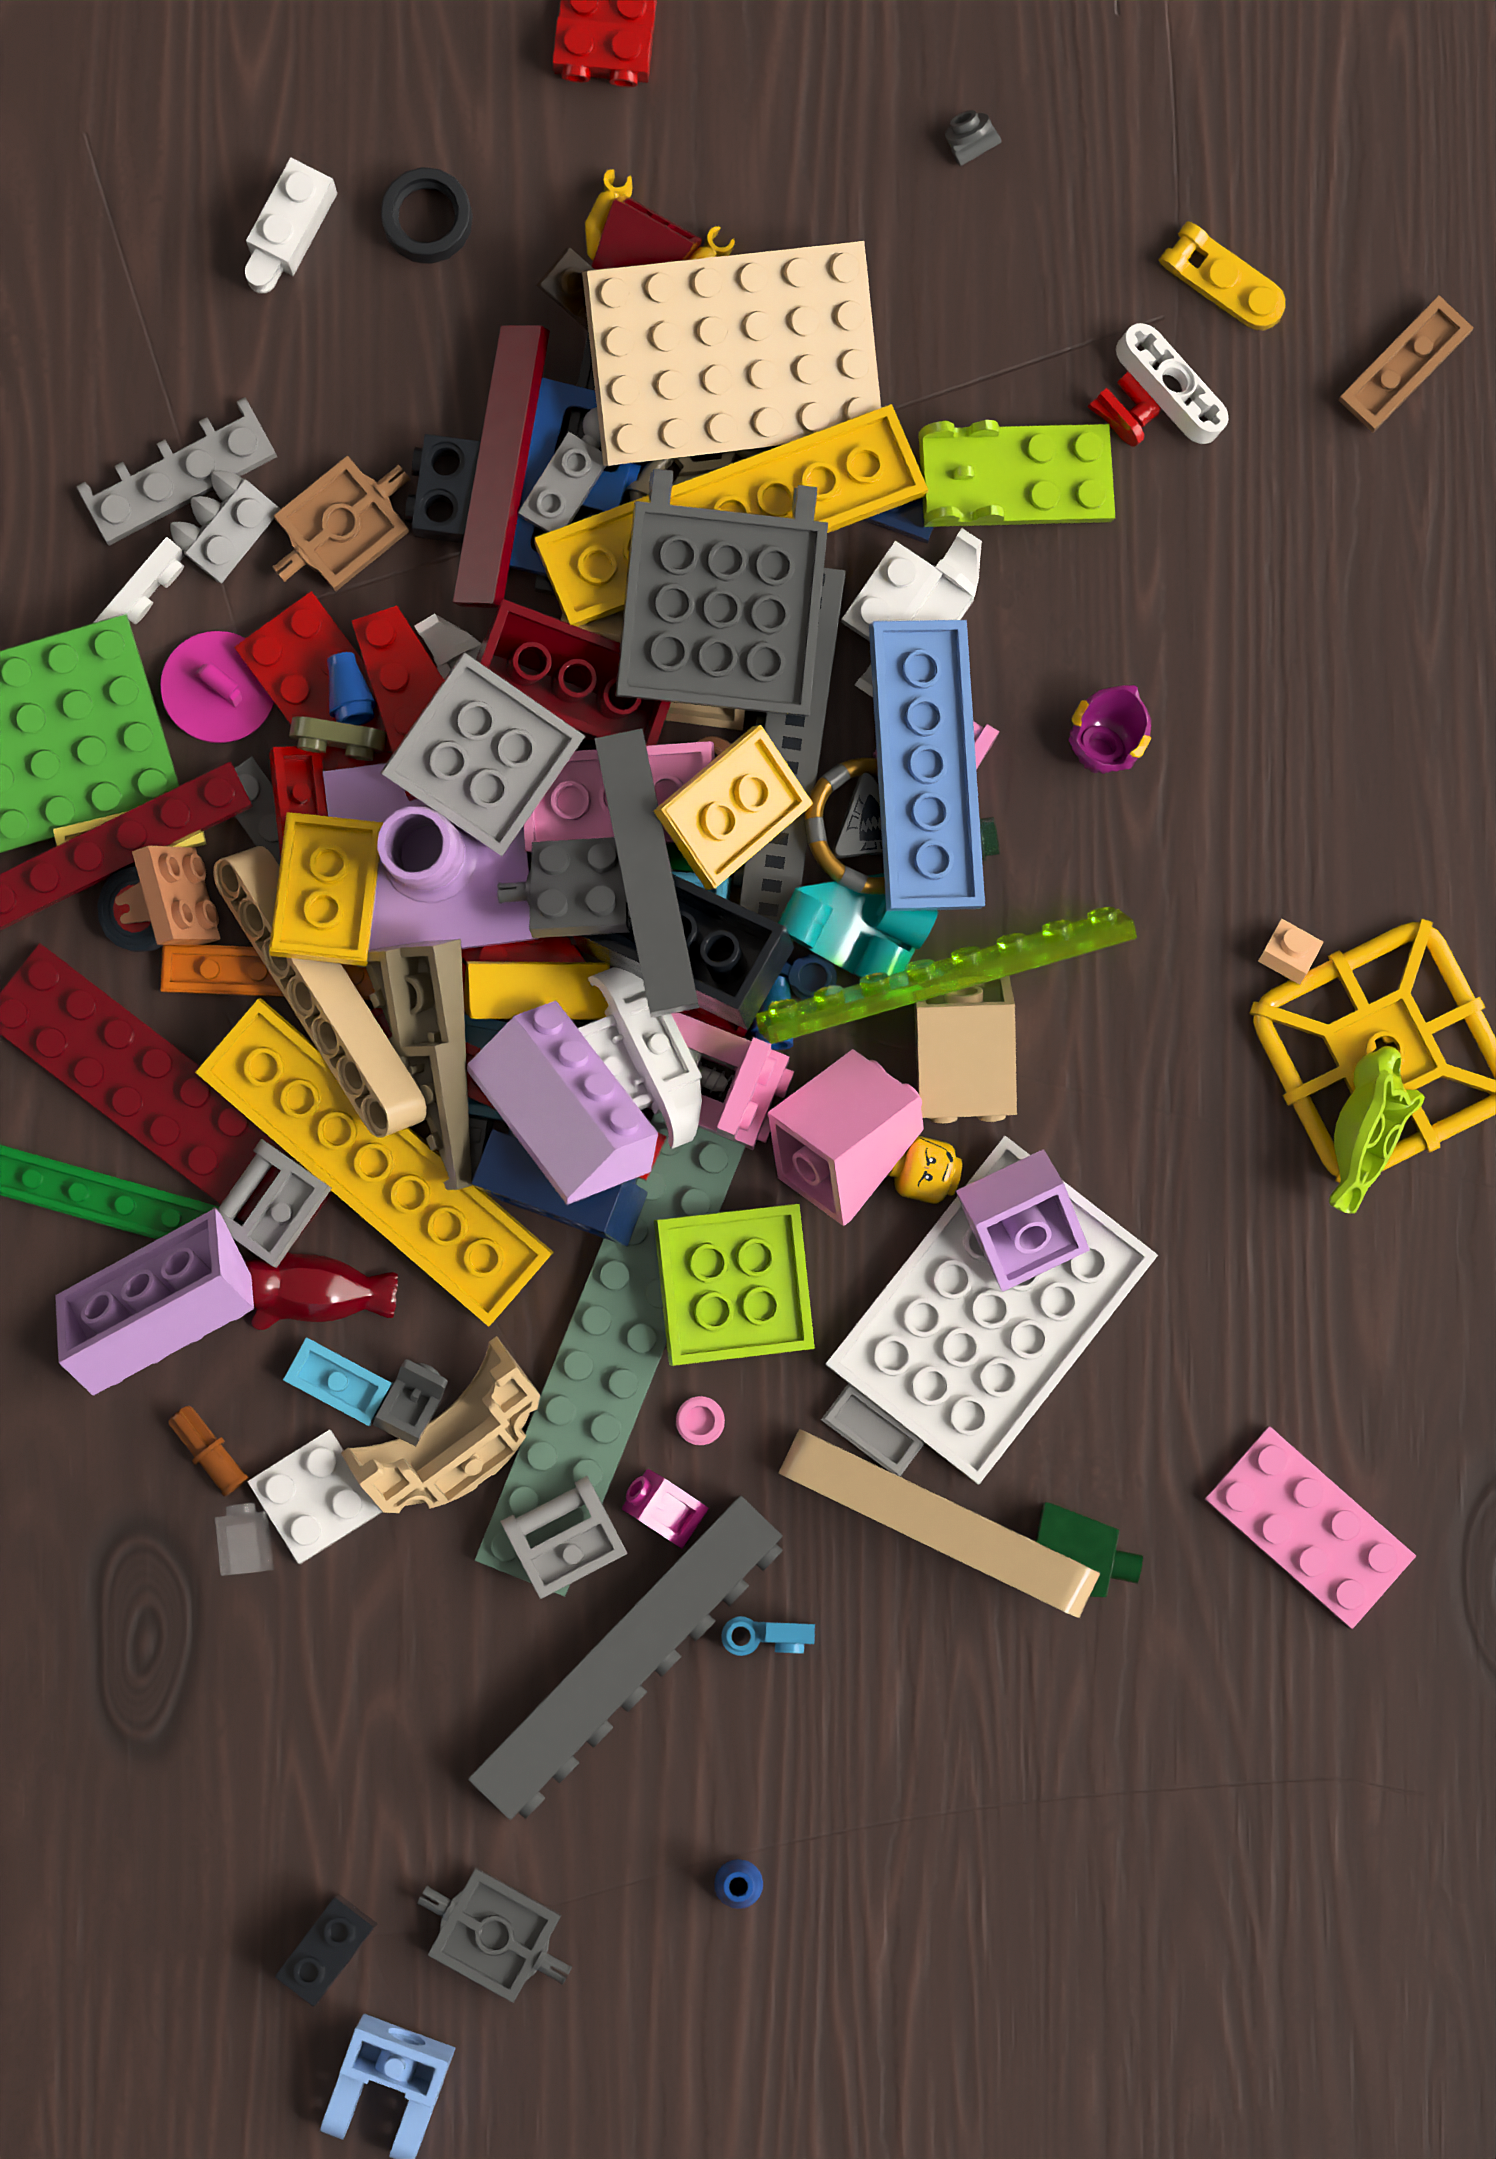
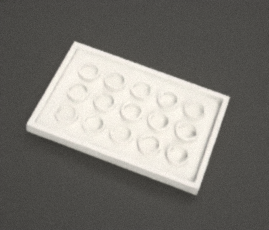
M1004 1136L967 1185L1030 1155L1008 1137ZM1065 1182L1064 1185L1090 1251L1002 1292L957 1196L825 1364L978 1485L1158 1256Z

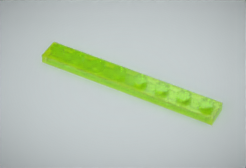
M1102 907L1090 911L1087 914L1088 918L1075 922H1070L1069 920L1049 922L1042 927L1043 931L1026 936L1023 933L1004 935L997 939V944L981 949L977 946L959 948L951 953L952 957L936 962L931 959L914 961L906 965V970L891 975L884 972L869 974L862 977L860 984L843 989L841 986L824 987L815 991L812 998L798 1002L794 999L779 1000L768 1005L767 1011L756 1014L758 1030L770 1044H774L1136 939L1134 921L1119 909Z

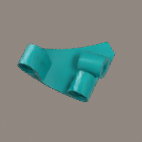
M884 873L869 875L868 877H884ZM833 881L795 888L778 923L786 927L793 941L853 975L893 994L915 950H919L928 937L938 916V911H886L885 894L857 893Z

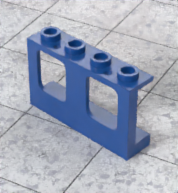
M542 377L519 510L555 454L566 410L571 407L586 410L597 407L594 390ZM634 463L620 464L619 468L614 472L603 471L582 506L604 512L623 505L626 496L625 489L632 482L637 481L638 474L641 472V465ZM518 515L509 568L548 577L539 553L531 548V539L535 526Z

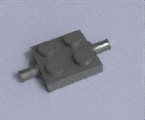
M614 837L532 842L531 870L527 876V881L498 883L497 887L499 890H497L500 904L504 902H528L530 907L529 930L533 938L629 933L630 913Z
M477 1867L464 1890L454 1897L453 1900L431 1889L428 1885L426 1886L422 1894L439 1904L432 1902L424 1896L420 1897L417 1904L443 1917L440 1934L428 1956L512 2003L515 2002L525 1981L533 1976L537 1970L561 1983V1985L564 1984L567 1976L554 1970L551 1966L567 1975L573 1966H569L547 1953L550 1936L561 1918V1914Z

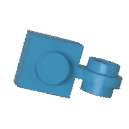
M735 1617L725 1624L721 1636L724 1647L730 1653L738 1656L752 1653L758 1647L759 1642H775V1652L804 1653V1644H814L815 1624L754 1622L747 1617ZM743 1626L750 1631V1641L744 1646L736 1645L732 1641L731 1634L736 1627Z

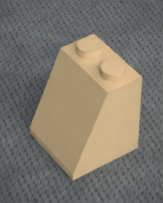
M1009 974L913 978L917 1093L922 1100V1118H929L934 1123H951L956 1121L958 1117L977 1116L981 1121L995 1122L1005 1119L1006 1115H1017L1015 1002Z

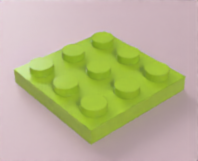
M800 1204L654 1220L669 1365L675 1366L815 1349Z

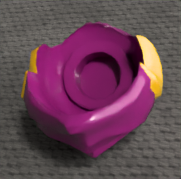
M1120 685L1099 690L1086 700H1082L1072 716L1073 728L1070 730L1069 742L1074 754L1079 758V762L1084 765V769H1088L1093 773L1100 772L1105 774L1107 772L1132 768L1135 761L1143 755L1151 740V717L1146 706L1141 701L1138 687L1135 685Z

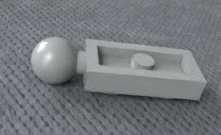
M597 407L591 409L584 417L583 431L585 435L582 439L570 432L567 433L518 512L519 517L546 533L571 524L606 467L603 465L602 451L598 450L601 446Z

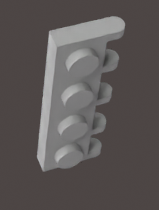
M246 397L237 401L238 408L244 417L217 431L214 430L208 417L200 420L199 423L206 437L174 454L164 439L157 443L164 459L130 476L123 462L115 465L122 481L93 496L91 488L85 482L77 485L108 546L191 503L190 499L192 497L204 496L214 491L211 479L213 471H227L240 477L277 457Z

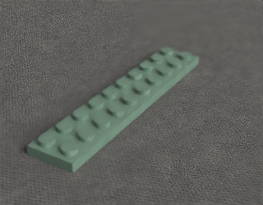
M661 1112L653 1115L650 1123L657 1132L667 1136V1139L647 1182L640 1178L636 1180L635 1184L647 1191L648 1194L628 1247L603 1239L540 1396L538 1408L534 1411L525 1434L526 1437L521 1443L474 1560L529 1583L532 1582L501 1524V1520L513 1514L517 1518L575 1488L574 1482L585 1476H588L603 1504L667 1344L654 1220L720 1212L745 1149V1145L700 1127L697 1128L693 1141L671 1149L667 1141V1125ZM584 1504L525 1535L530 1547L533 1548L592 1516ZM570 1584L554 1593L566 1597Z

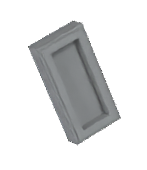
M850 1383L847 1384L821 1419V1421L887 1471L899 1477L925 1444V1442Z

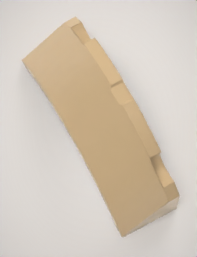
M496 1336L489 1341L485 1358L469 1386L450 1407L430 1421L416 1447L397 1438L367 1447H348L341 1452V1455L359 1485L384 1513H400L404 1506L426 1503L429 1509L441 1506L476 1489L480 1483L491 1475H495L511 1459L526 1437L522 1429L530 1412L537 1410L540 1394Z

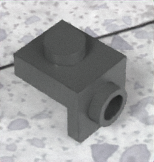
M405 1359L400 1367L396 1381L375 1417L373 1425L416 1447L443 1398L448 1380L440 1376L437 1370L427 1364H416Z

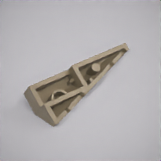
M461 939L423 941L371 949L368 952L367 966L357 965V967H366L375 993L369 995L373 1007L382 1008L392 1033V1037L388 1040L425 1099V1118L432 1133L426 1137L430 1150L439 1151L448 1173L449 1179L443 1182L446 1190H459L472 1186Z

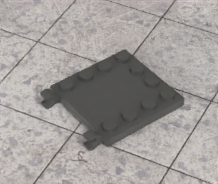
M653 469V472L650 473L649 502L636 501L634 503L615 696L808 717L811 706L828 522L814 521L817 487L797 485L793 492L792 518L670 505L673 471Z

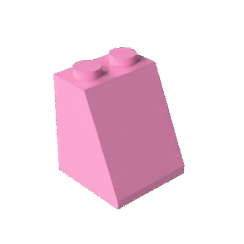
M852 1049L768 1112L778 1179L842 1226H845L853 1219L923 1131L922 1100L919 1094L911 1085L907 1083L902 1084L886 1073L877 1061H869Z

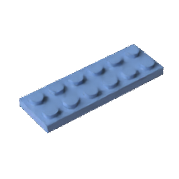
M967 620L873 621L869 624L886 911L981 909L985 906Z

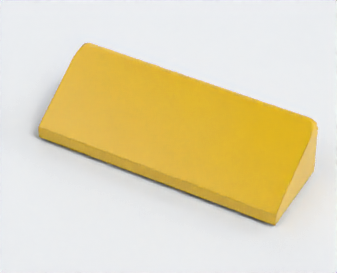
M467 961L463 998L464 1010L472 1019H512L515 1015L557 1001L570 1019L600 1020L606 1017L605 1010L609 1005L601 990L595 985L591 986L588 977L608 970L610 966L607 963Z

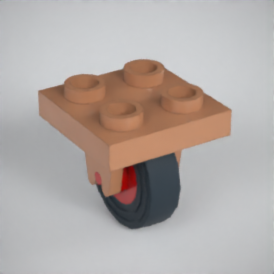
M146 846L132 851L136 866L123 868L111 875L101 889L97 904L99 922L105 935L118 947L133 952L156 950L163 945H206L220 940L217 928L219 923L218 912L210 901L205 884L206 868L201 857L197 854L196 847Z

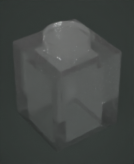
M255 1503L227 1506V1516L215 1517L221 1576L273 1571L274 1565L267 1512H256Z

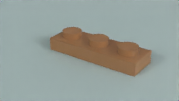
M1438 296L1340 396L1338 401L1374 433L1472 332L1473 327L1443 298Z

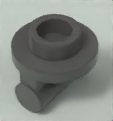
M974 110L965 111L955 116L950 122L951 126L945 133V137L952 148V155L959 166L966 164L1001 143V138L992 126L989 116L986 113H976Z

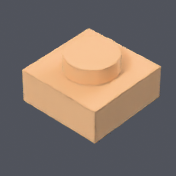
M1281 919L1258 962L1300 985L1324 942Z

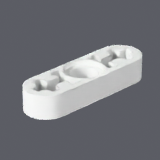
M1142 323L1131 326L1116 346V353L1120 362L1189 439L1201 444L1212 442L1228 423V412L1225 406L1155 328ZM1142 345L1145 350L1140 352L1136 347ZM1156 362H1158L1160 365L1155 370L1153 366ZM1162 375H1170L1176 378L1182 387V392H1174L1168 389L1163 382ZM1190 397L1192 401L1187 406L1184 402ZM1204 415L1208 421L1202 422L1199 418Z

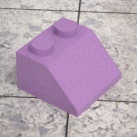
M1044 1149L956 1190L969 1225L1002 1292L1090 1251L1064 1182Z

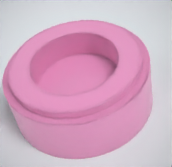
M703 1396L690 1398L681 1405L677 1412L676 1426L678 1432L684 1440L691 1444L701 1446L710 1444L721 1435L724 1429L725 1419L723 1411L710 1398Z

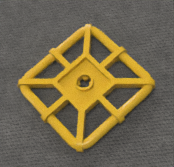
M1421 918L1419 922L1399 925L1345 953L1338 950L1328 955L1329 961L1309 970L1300 985L1289 980L1271 989L1260 998L1259 1002L1254 1001L1250 1014L1254 1016L1253 1023L1256 1034L1286 1091L1283 1097L1288 1106L1293 1104L1323 1165L1332 1175L1336 1176L1335 1182L1340 1183L1341 1179L1334 1142L1310 1095L1344 1079L1352 1094L1355 1090L1354 1071L1356 1065L1363 1056L1376 1049L1374 1042L1376 1039L1382 1038L1386 1044L1392 1042L1396 1044L1402 1056L1401 1079L1405 1090H1416L1442 1077L1490 1094L1487 1098L1433 1125L1430 1124L1425 1112L1420 1107L1410 1116L1417 1133L1397 1142L1383 1171L1424 1150L1431 1153L1440 1148V1142L1496 1115V1037L1482 1012V1009L1486 1007L1480 997L1475 999L1446 940L1437 929L1432 927L1433 922ZM1408 942H1412L1398 990L1369 1004L1352 970ZM1426 946L1458 1005L1457 1008L1427 1023L1411 995ZM1338 978L1356 1011L1330 1024H1325L1280 1009L1279 1007ZM1465 1019L1495 1080L1447 1064L1432 1034ZM1273 1022L1323 1038L1337 1068L1303 1084Z

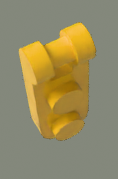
M1187 221L1178 232L1180 239L1173 249L1167 248L1159 258L1160 264L1247 327L1254 330H1266L1276 325L1285 310L1283 291L1273 281L1210 238L1199 226ZM1195 250L1206 257L1199 269L1188 261Z

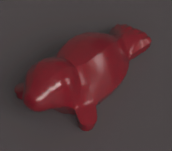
M288 1252L277 1268L262 1258H252L245 1261L251 1274L254 1308L257 1309L252 1319V1326L258 1330H265L280 1319L327 1322L348 1317L364 1309L386 1318L394 1317L396 1309L395 1294L398 1290L397 1273L389 1272L367 1277L352 1266L337 1259L319 1255L291 1254Z

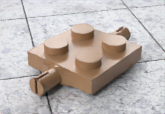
M347 455L274 515L275 520L290 537L294 549L272 566L274 571L286 582L288 578L307 564L308 567L319 572L336 592L409 532L408 527L393 511L389 499L390 495L410 481L409 476L397 464L394 469L378 482H375L374 479L364 475Z

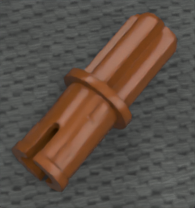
M185 1406L170 1418L169 1425L195 1457L192 1460L193 1464L200 1463L221 1490V1494L224 1497L249 1479L247 1474H244L222 1446L225 1440L222 1437L219 1439L215 1437L193 1407Z

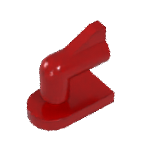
M1128 371L1117 384L1136 406L1127 411L1111 391L1106 388L1087 408L1102 417L1126 444L1135 447L1144 440L1142 427L1155 418L1162 408Z

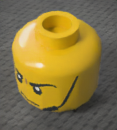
M918 1136L888 1173V1176L894 1177L895 1189L901 1196L937 1204L946 1195L952 1196L955 1193L961 1177L962 1159L956 1157L955 1149L951 1144Z

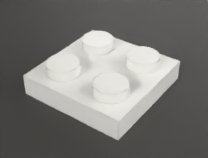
M328 1430L247 1481L298 1564H302L382 1513L378 1505L357 1482L341 1455L344 1449L332 1430Z

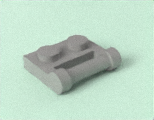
M261 1139L253 1150L257 1153L221 1206L219 1208L213 1207V1209L215 1208L222 1215L233 1239L277 1268L332 1187ZM274 1165L281 1170L243 1226L234 1219L268 1170Z
M588 1476L574 1482L575 1488L517 1518L513 1514L501 1520V1524L540 1599L628 1554ZM584 1504L586 1505L592 1517L533 1548L530 1547L525 1535Z

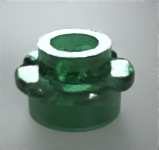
M994 816L981 818L982 860L987 861V856L1000 854V847Z

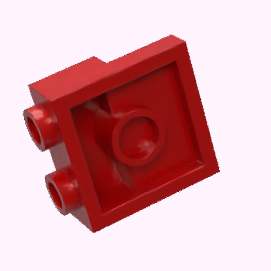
M561 0L553 56L554 74H562L564 80L576 83L589 82L590 77L609 79L610 84L619 87H635L638 82L648 83L657 0Z

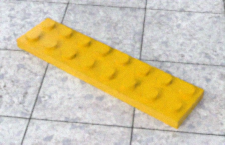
M891 404L674 485L671 489L670 505L792 518L794 488H797V485L817 487L814 521L828 522L827 533L922 498L928 493V488ZM649 495L534 538V544L564 617L570 625L579 627L624 610L634 503L636 501L649 502Z
M261 998L256 1000L195 1072L308 1171L332 1187L331 1191L488 1327L554 1253L490 1196L472 1185L459 1190H446L443 1182L448 1180L449 1176L440 1153L436 1150H430L428 1143L410 1127L382 1138L371 1134L316 1046Z

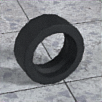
M420 167L404 172L390 184L382 199L381 219L387 239L400 255L413 262L433 264L449 259L463 248L471 233L473 215L467 192L454 176L441 169ZM424 188L436 189L445 194L452 202L455 211L454 224L449 233L440 240L430 243L418 242L408 237L399 222V210L404 199L412 192Z

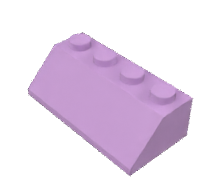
M557 1001L515 1015L468 1063L467 1072L566 1204L573 1203L651 1172L658 1136L657 1131Z
M214 1208L55 1295L59 1364L94 1396L253 1310L251 1274L222 1215Z

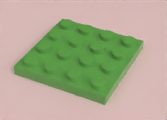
M127 613L0 650V853L55 837L53 829L130 811L180 786Z

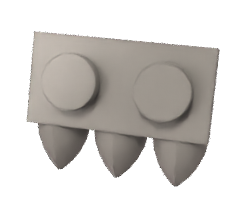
M213 471L211 473L212 484L222 502L220 503L208 497H192L190 499L192 511L202 527L199 528L186 522H172L170 530L175 544L182 549L183 554L215 581L222 584L273 521L274 515L281 509L246 479L227 471Z

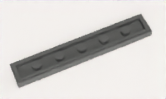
M643 729L595 738L650 1016L652 1018L699 1008L663 827L653 812L658 807Z

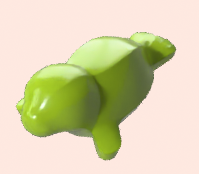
M1384 1046L1376 1052H1371L1363 1056L1357 1063L1354 1071L1355 1090L1345 1103L1336 1123L1334 1149L1341 1181L1330 1195L1329 1204L1345 1213H1356L1368 1188L1388 1163L1406 1121L1424 1102L1425 1097L1418 1090H1405L1401 1079L1402 1056L1396 1048L1391 1046Z

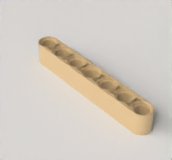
M257 846L219 859L214 865L213 876L220 894L366 1128L374 1136L382 1138L422 1122L426 1116V1103L419 1087L341 963L269 955L280 868L270 851L263 846Z
M799 1429L779 1471V1474L1078 1618L1100 1575L1099 1572L801 1429Z

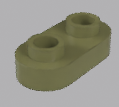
M299 716L292 717L289 734L290 738L298 740V749L315 753H326L327 746L346 749V757L363 761H373L374 753L383 754L387 741V733L378 729Z

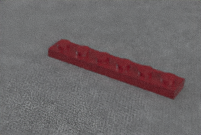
M231 761L1 873L0 931L109 878L123 868L134 866L135 861L132 851L146 846L172 847L252 808L253 805Z

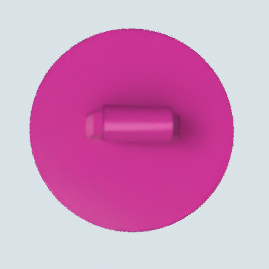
M224 631L204 632L185 640L169 656L161 676L162 701L172 721L188 735L211 743L233 742L257 730L271 712L274 704L273 700L234 648L246 638Z

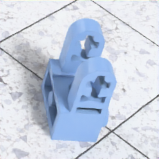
M363 2014L353 2034L320 2131L343 2140L364 2084L371 2080L406 2093L404 2098L408 2099L409 2102L389 2157L393 2159H415L452 2060L455 2047Z

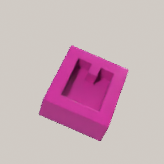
M647 1469L643 1476L635 1479L626 1493V1502L622 1507L623 1511L681 1549H683L709 1509L650 1469Z

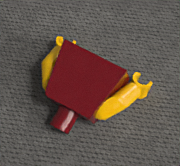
M607 170L604 174L605 192L599 194L585 222L587 255L593 261L591 267L595 270L730 255L735 244L734 238L730 241L729 245L723 248L716 246L712 241L719 233L721 227L717 226L710 229L705 239L704 247H699L703 239L630 198L633 190L631 176H628L624 186L617 188L611 185L615 178V170Z

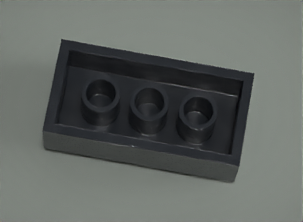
M672 874L699 1007L748 1030L794 949L789 933L785 926ZM630 916L629 933L573 936L580 951L643 979Z

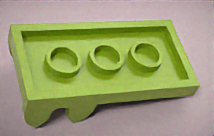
M982 420L968 427L955 428L954 423L939 421L924 426L918 433L921 474L928 488V493L922 497L924 527L1112 522L1115 519L1109 424L998 427L996 421Z

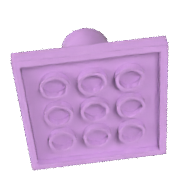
M387 763L323 771L328 817L384 823L378 834L377 848L380 855L369 950L433 940L461 939V949L539 939L533 938L529 930L530 907L528 902H504L500 904L497 895L499 882L527 881V876L531 869L529 853L525 852L524 825L503 856H501L419 799L409 801L403 788L381 774L382 769Z

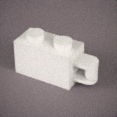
M290 158L246 240L252 256L245 267V276L251 289L257 293L271 291L283 271L294 276L337 195L332 178L293 158Z

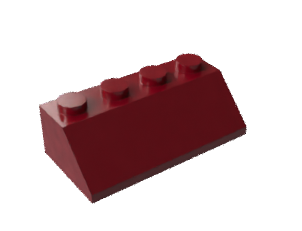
M505 599L501 600L476 657L479 663L585 735L582 741L596 745L595 738L637 729H643L646 746L656 745L671 702L615 696L620 653L619 642Z

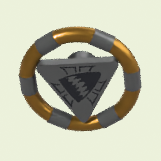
M877 758L851 759L835 765L820 777L812 789L809 798L813 804L805 811L804 820L807 843L820 867L838 884L857 893L882 895L885 894L884 877H868L852 868L844 866L837 859L883 854L879 785L872 777L876 776L878 778ZM860 776L831 851L827 844L822 818L825 803L829 795L852 777Z

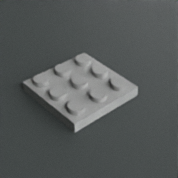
M463 652L384 766L381 774L503 856L585 735Z

